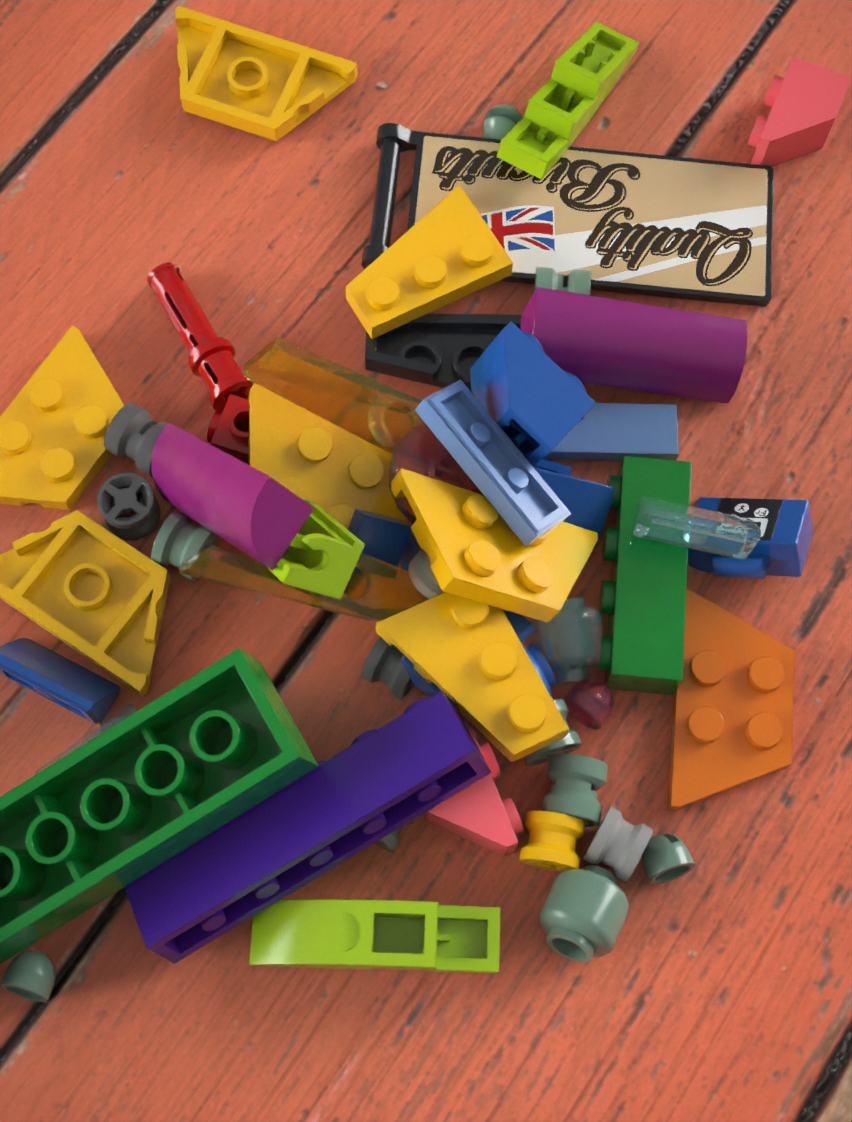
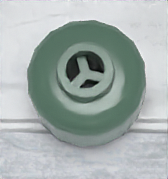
M586 865L583 869L564 870L555 878L541 909L539 923L547 935V944L556 953L572 961L582 963L591 961L593 957L605 956L613 950L628 914L629 901L623 890L616 885L617 879L612 873L599 866Z

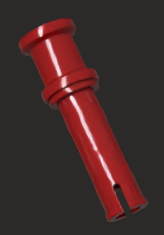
M168 262L155 267L149 273L147 282L157 295L172 324L190 352L188 357L189 368L194 375L201 377L211 393L209 401L213 409L223 412L229 394L249 399L250 389L255 383L253 378L249 375H244L234 359L236 352L232 343L223 337H218L200 304L182 277L178 266Z

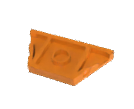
M686 589L683 680L673 694L667 810L672 811L683 809L691 803L717 793L722 794L735 789L743 783L756 778H763L788 768L792 764L795 650L690 589Z

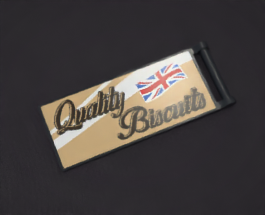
M396 123L382 124L377 130L376 145L380 149L370 241L369 245L364 248L361 265L364 269L390 247L400 153L416 150L407 231L460 184L513 262L511 275L499 281L534 284L536 267L553 268L557 274L568 275L574 269L590 270V290L762 307L767 306L771 300L774 169L771 166L570 146L541 180L496 157L501 143L500 139L409 130Z

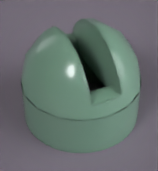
M498 104L491 107L483 121V138L501 140L522 119L519 110L510 104Z
M673 834L651 837L642 854L643 867L651 884H662L675 880L689 873L695 867L688 847L679 837Z
M25 951L15 956L3 976L0 987L29 1000L48 1002L55 984V968L49 957L42 952Z

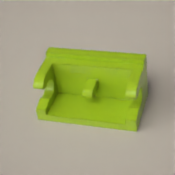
M305 499V502L314 507L313 511L273 571L269 570L284 584L341 600L365 544L319 505Z

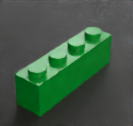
M624 456L618 474L608 476L607 486L614 487L613 501L610 509H615L614 528L605 527L602 560L612 561L611 581L602 580L599 596V614L608 615L607 636H598L595 661L596 670H605L604 689L673 695L683 680L692 462Z

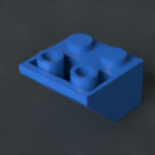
M512 321L503 328L470 368L472 394L533 467L561 442L596 403L586 393L584 385L576 376L563 371L544 353L542 345L533 335L526 331H521Z

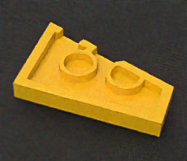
M459 184L346 286V299L370 338L374 339L510 276L513 262Z
M444 592L376 623V633L390 646L394 645L414 664V669L429 684L433 682L459 707V712L511 762L567 736L569 730L567 724L503 609Z

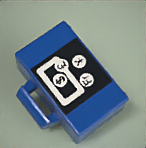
M698 498L689 523V566L704 572L714 573L715 577L764 579L766 575L800 577L813 535L809 501Z

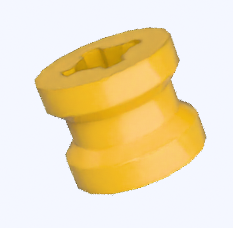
M528 811L526 813L525 827L529 831L528 843L521 848L519 862L531 867L563 872L567 869H579L580 857L575 851L576 843L584 835L586 822L575 816L563 813Z

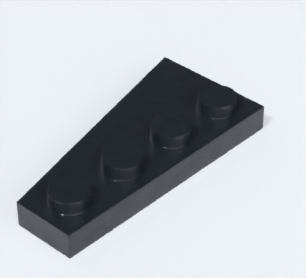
M428 313L374 339H371L366 331L365 368L368 371L441 388L461 380L471 391L470 368L510 321L521 330V315Z

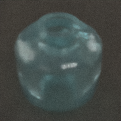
M584 597L565 600L561 610L548 623L534 618L528 619L535 629L528 635L530 645L532 643L535 644L540 650L552 672H554L557 683L590 678L588 667L598 665L603 658L604 632L601 614L596 607L585 606Z

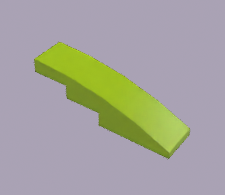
M595 22L556 60L551 78L529 99L524 117L501 139L496 157L542 180L564 155L598 110L636 53L639 42Z

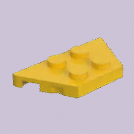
M177 6L175 10L178 33L177 53L180 68V99L183 111L278 141L353 84L358 76L356 62L181 6Z
M73 325L0 416V504L23 506L29 503H36L43 508L71 510L112 455L104 447V437L112 419L125 405L80 330Z
M256 383L250 389L249 465L272 477L305 501L306 499L315 502L346 529L350 525L355 508L401 519L405 522L415 516L407 498H395L391 490V481L401 468L442 481Z
M403 468L400 469L391 481V490L395 498L406 497L417 518L410 528L419 546L429 556L430 568L442 591L548 623L561 610L598 541L597 532L562 522L526 547L482 494Z
M78 510L52 522L51 526L45 531L39 533L32 532L12 542L14 548L0 555V599L144 697L149 690L171 579L168 570Z

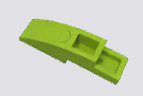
M280 900L253 916L249 965L371 971L374 969L498 974L501 907L438 905V902L399 900Z

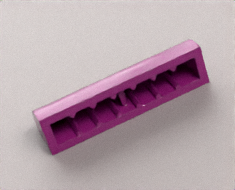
M540 287L535 288L521 315V331H526L533 335L542 345L544 353L555 364L584 383L728 404L737 389L742 375L747 349L746 320Z
M167 422L156 440L152 452L151 470L155 486L160 495L170 505L273 571L314 507L267 474L170 422Z

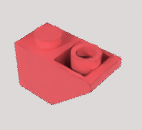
M792 58L785 77L775 75L763 105L772 108L769 117L758 115L747 145L756 148L751 164L772 167L822 149L835 121L851 77Z
M471 730L469 733L492 773L425 812L424 816L430 824L505 856L515 852L519 843L516 834L523 832L522 822L512 799L501 800L493 779L501 776L491 746L489 743L479 746L475 733Z

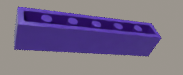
M441 691L431 698H422L413 702L405 709L403 715L380 729L362 733L353 740L350 747L327 761L317 762L319 765L317 768L125 886L124 889L146 948L174 964L492 773L462 718L444 693Z

